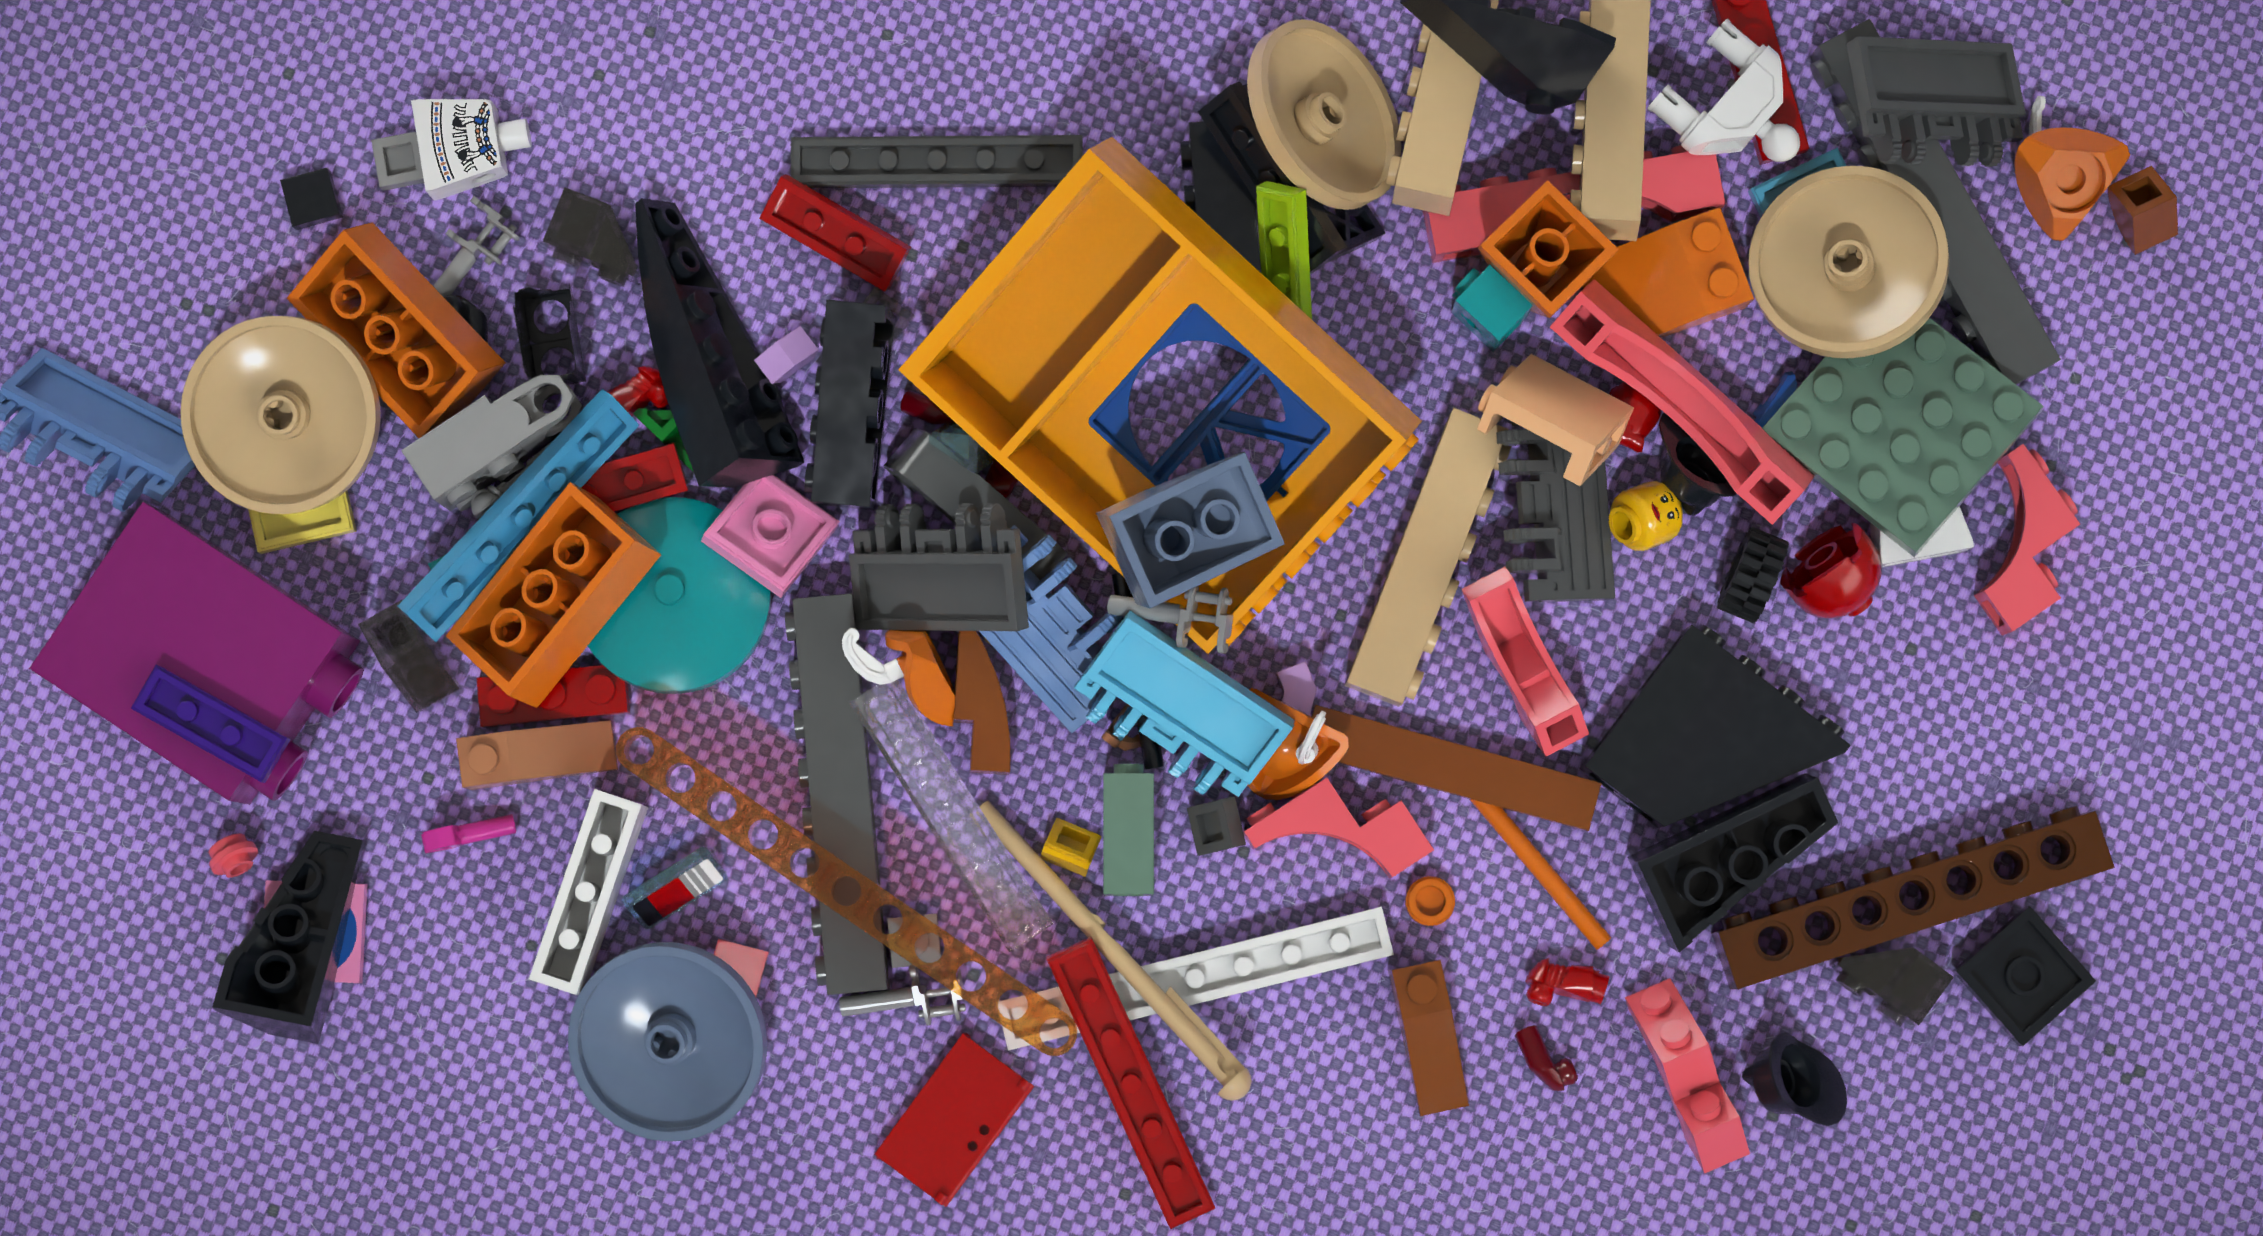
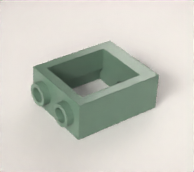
M1114 764V773H1103L1104 896L1154 895V773H1144V764Z

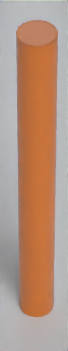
M1469 799L1593 947L1598 950L1612 937L1504 809Z

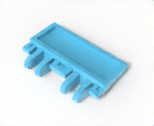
M1130 610L1074 686V689L1091 700L1100 687L1104 688L1086 716L1094 724L1105 716L1109 706L1116 697L1130 705L1125 713L1118 718L1112 732L1120 741L1125 738L1143 714L1147 719L1141 725L1139 732L1172 754L1177 751L1183 741L1186 742L1168 769V773L1178 778L1188 769L1198 752L1210 758L1211 761L1199 773L1193 787L1194 790L1202 795L1207 792L1222 771L1226 769L1229 773L1223 779L1221 786L1239 797L1292 731L1295 723L1293 718L1186 647H1177L1174 639Z

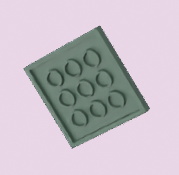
M1929 318L1911 337L1886 351L1858 358H1832L1825 356L1762 429L1815 475L1814 478L1915 558L2037 418L2044 406Z

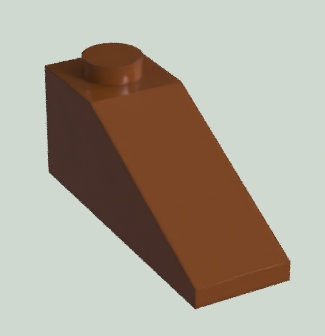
M1441 960L1388 970L1420 1116L1469 1106L1452 1009Z

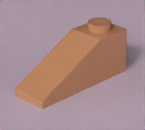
M611 720L456 738L462 788L469 790L618 770Z

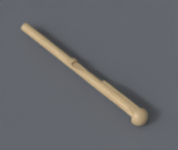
M989 800L980 805L974 812L978 819L1087 938L1092 936L1097 949L1223 1085L1218 1095L1230 1101L1243 1098L1249 1092L1252 1082L1248 1069L1237 1060L1171 986L1165 993L1132 956L1103 929L1106 923L1098 915L1088 910Z

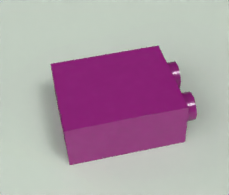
M145 502L141 503L29 668L228 801L248 805L252 803L258 792L272 801L277 800L285 793L298 776L308 756L306 750L293 742L314 709L329 718L335 716L357 688L364 672L362 667L349 659L360 643L359 639L168 513ZM156 665L164 667L291 739L266 783L256 780L131 709Z

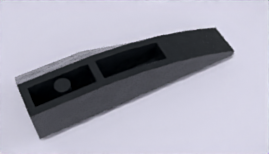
M641 198L635 203L644 307L653 352L666 399L698 485L733 488L800 466L804 463V459L798 446L797 435L790 425L782 404L780 390L776 384H771L754 361L760 354L678 207L673 202Z

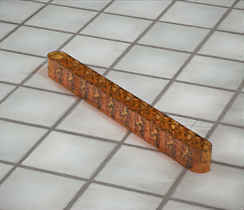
M644 727L631 728L619 737L616 744V755L619 762L627 770L1021 1039L1049 1056H1060L1067 1053L1074 1046L1078 1028L1074 1019L1068 1013L675 745ZM648 737L654 746L653 756L647 763L642 765L635 764L629 756V748L636 739ZM681 765H689L695 773L694 785L684 793H677L670 784L672 771ZM722 793H730L737 803L735 814L726 821H718L711 812L713 799ZM763 821H771L778 830L776 843L768 849H759L752 840L754 827ZM804 849L814 850L819 857L817 872L808 878L800 877L793 868L795 855ZM845 877L855 878L861 887L859 900L850 906L841 905L834 895L836 884ZM887 905L897 907L903 916V923L900 929L893 934L882 933L875 923L877 912ZM928 933L938 935L944 943L942 957L933 963L923 961L917 953L919 939ZM970 961L979 963L986 972L984 985L976 991L964 989L958 981L960 967ZM1018 990L1026 996L1028 1008L1021 1018L1009 1019L1001 1013L999 1001L1006 991ZM1058 1018L1068 1025L1070 1030L1069 1039L1063 1046L1050 1047L1043 1042L1041 1027L1047 1020Z

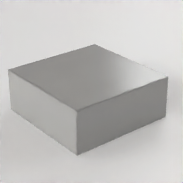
M416 132L371 140L379 187L383 191L424 183Z

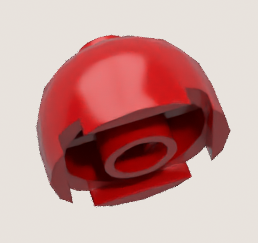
M1851 523L1853 530L1848 532L1839 525L1818 535L1797 552L1795 557L1802 562L1794 569L1792 574L1787 567L1783 570L1780 584L1795 603L1806 613L1818 618H1839L1847 614L1849 616H1856L1871 605L1873 601L1872 595L1876 591L1881 579V558L1874 543L1857 523Z

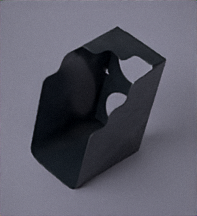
M570 283V290H536L533 287L519 289L514 294L515 307L513 306L524 371L529 379L544 375L541 368L544 354L552 348L561 347L569 350L575 360L574 371L569 374L560 375L565 384L586 382ZM547 300H556L562 303L568 312L567 324L561 331L554 334L540 331L534 322V312L537 306Z

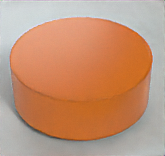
M1427 876L1414 881L1409 886L1405 895L1407 913L1415 922L1425 926H1434L1445 922L1451 916L1455 907V895L1450 885L1443 879L1434 876Z

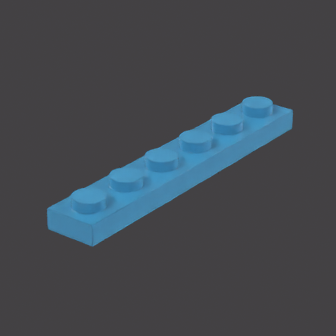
M601 389L397 607L425 634L437 642L468 609L566 486L571 482L582 487L637 429L639 424L611 394Z

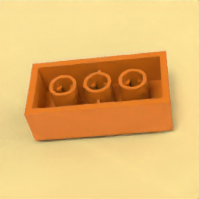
M373 222L343 229L287 297L288 301L305 319L315 321L330 328L356 349L372 374L379 397L418 438H421L469 406L506 364Z
M570 482L459 618L446 637L508 696L538 708L659 559L661 554L600 498Z

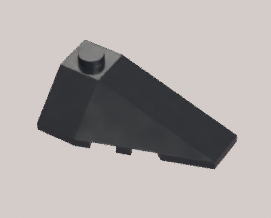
M1400 0V3L1504 96L1524 104L1525 109L1534 114H1551L1556 108L1576 103L1615 47L1616 38L1579 21L1564 17L1559 21V26L1535 20L1536 10L1522 6L1517 10L1511 8L1493 9L1490 8L1491 0Z
M320 831L312 833L281 878L282 884L267 906L265 908L262 907L253 919L254 925L241 944L238 947L235 946L227 957L213 1002V1010L269 1035L319 1044L333 993L364 846L363 840Z

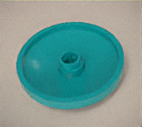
M665 497L629 507L617 514L661 554L655 564L588 645L599 662L626 683L646 691L663 694H681L698 691L719 683L732 675L749 659L759 645L769 621L772 592L701 542L703 534L723 510L695 499Z

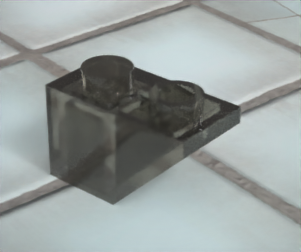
M564 187L543 239V243L547 248L553 251L551 258L574 269H579L581 263L599 269L597 277L617 286L624 287L626 280L640 285V268L611 205Z
M400 600L358 625L383 670L415 712L419 713L457 692L461 687L436 642L397 607L402 602Z
M1914 947L1837 957L1829 965L1840 973L1836 981L1841 986L1858 997H1861L1866 992L1880 1003L1876 1011L1898 1027H1901L1904 1022L1909 1025H1920L1954 978Z

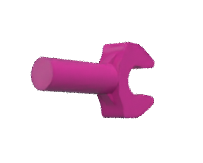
M510 814L459 826L450 825L422 832L421 837L425 854L453 849L464 844L515 834L516 827L513 815Z

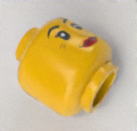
M1651 481L1639 484L1622 491L1614 498L1609 514L1610 530L1613 536L1627 548L1634 551L1652 549L1671 541L1679 534L1683 519L1682 504L1675 494L1663 483Z

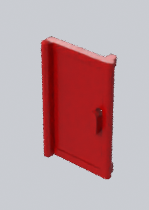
M963 1033L874 1155L877 1159L884 1161L934 1198L939 1204L947 1207L1035 1086L973 1041L968 1033Z

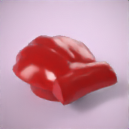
M1622 382L1619 386L1612 388L1609 395L1634 407L1619 444L1636 452H1642L1644 438L1657 424L1662 410L1626 382Z

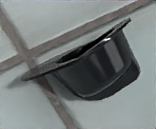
M1663 413L1660 417L1659 428L1667 454L1661 468L1660 479L1680 500L1685 512L1688 515L1695 516L1704 508L1715 503L1721 496H1735L1737 493L1709 456L1667 414Z
M1787 1033L1776 1035L1771 1042L1770 1048L1760 1052L1754 1059L1753 1065L1742 1072L1743 1080L1754 1087L1760 1103L1770 1112L1776 1114H1798L1823 1126L1839 1123L1845 1115L1847 1095L1840 1072L1828 1057L1797 1040L1792 1035Z

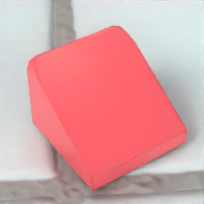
M718 939L714 955L725 961L740 974L749 985L755 997H757L769 952Z

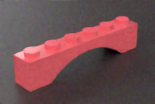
M1681 145L1673 147L1671 155L1654 158L1651 151H1644L1641 208L1650 210L1672 222L1688 219L1719 207L1722 209L1724 207L1725 198L1716 154L1693 155ZM1544 168L1528 173L1527 180L1509 183L1508 176L1493 177L1480 181V188L1461 191V186L1457 184L1450 216L1423 211L1432 263L1480 255L1479 246L1547 180L1570 200L1571 189L1580 190V175L1571 174V172L1557 174L1556 168Z
M1595 279L1580 291L1550 326L1555 333L1587 361L1626 382L1667 414L1709 456L1733 490L1770 524L1773 525L1805 491L1815 477L1772 439L1760 425Z

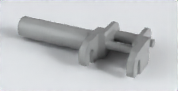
M475 196L471 198L470 202L488 215L487 220L489 222L476 240L471 239L467 242L450 229L445 233L462 248L434 284V288L443 297L454 292L481 253L487 256L484 262L488 265L492 261L501 265L502 261L498 256L511 238L515 241L520 239L514 233L517 229L514 225L511 224L509 228L504 226L505 219L487 204H483ZM495 226L503 233L489 251L481 244Z
M1196 586L1190 589L1189 592H1185L1184 598L1188 599L1187 608H1184L1181 604L1163 602L1153 608H1147L1137 605L1133 597L1110 595L1107 604L1108 614L1126 616L1130 610L1145 620L1178 624L1176 644L1177 647L1185 648L1188 644V638L1185 637V634L1191 629V621L1215 623V626L1219 627L1217 651L1222 654H1226L1228 651L1226 639L1231 636L1233 615L1227 614L1228 605L1232 604V598L1229 597L1227 588H1222L1219 594L1199 592V587ZM1198 602L1217 605L1216 616L1197 613Z
M958 958L951 959L953 981L950 987L927 990L926 986L920 983L917 965H910L911 987L840 997L841 1015L845 1017L922 1005L923 1010H919L918 1014L919 1018H925L926 1025H931L933 1017L953 1014L957 1021H961V1012L966 1011V1006L959 1002V999H963L964 986ZM951 994L952 1004L930 1007L928 998Z

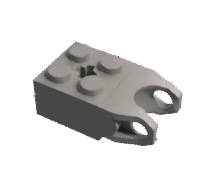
M540 375L512 389L494 402L484 395L401 451L436 502L449 511L456 507L460 511H464L471 507V499L475 492L487 488L497 480L500 483L503 481L507 483L525 468L523 463L541 451L548 443L552 442L582 411L583 405L571 387L565 384L560 375ZM553 395H562V401L556 410L551 413L543 412L545 400ZM570 406H571V411H570L569 416H568L566 419L563 420V418L566 416V414L568 413L569 408H570Z

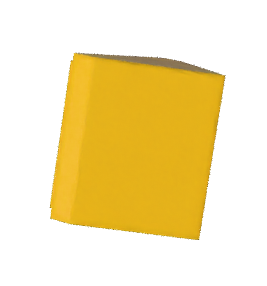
M1056 818L1040 857L1044 861L1086 877L1102 836Z

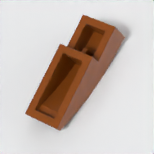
M958 631L953 723L972 724L969 773L1009 775L1010 734L1006 706L997 674L977 632Z

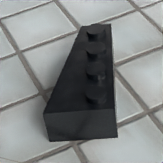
M1204 121L1189 122V141H1180L1182 171L1191 170L1192 185L1184 186V202L1261 273L1255 200Z
M826 299L825 317L822 320L820 345L823 346L822 363L817 368L815 380V394L819 395L818 415L813 414L810 426V443L815 444L814 463L807 464L804 485L805 492L812 493L811 502L817 505L875 511L896 318L886 305Z
M1804 773L1627 858L1667 945L1680 953L1693 942V938L1709 925L1713 926L1728 913L1727 911L1747 894L1753 893L1766 883L1768 877L1785 863L1789 864L1838 824V820L1819 779Z

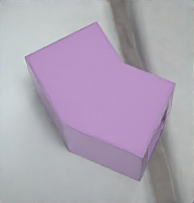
M799 326L776 341L754 361L771 384H779L787 380L797 370L813 361L819 349L804 329Z
M1305 661L1277 672L1276 676L1283 692L1281 701L1310 715L1317 689Z

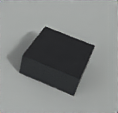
M328 168L280 180L291 224L295 230L343 218L333 177Z

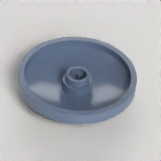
M656 942L636 946L620 953L604 964L587 981L579 993L571 1012L568 1027V1051L571 1066L580 1088L591 1104L606 1119L621 1129L639 1137L658 1141H683L701 1137L715 1131L731 1120L748 1102L756 1090L764 1071L767 1057V1031L762 1010L754 993L740 974L729 964L712 953L695 946L675 942Z

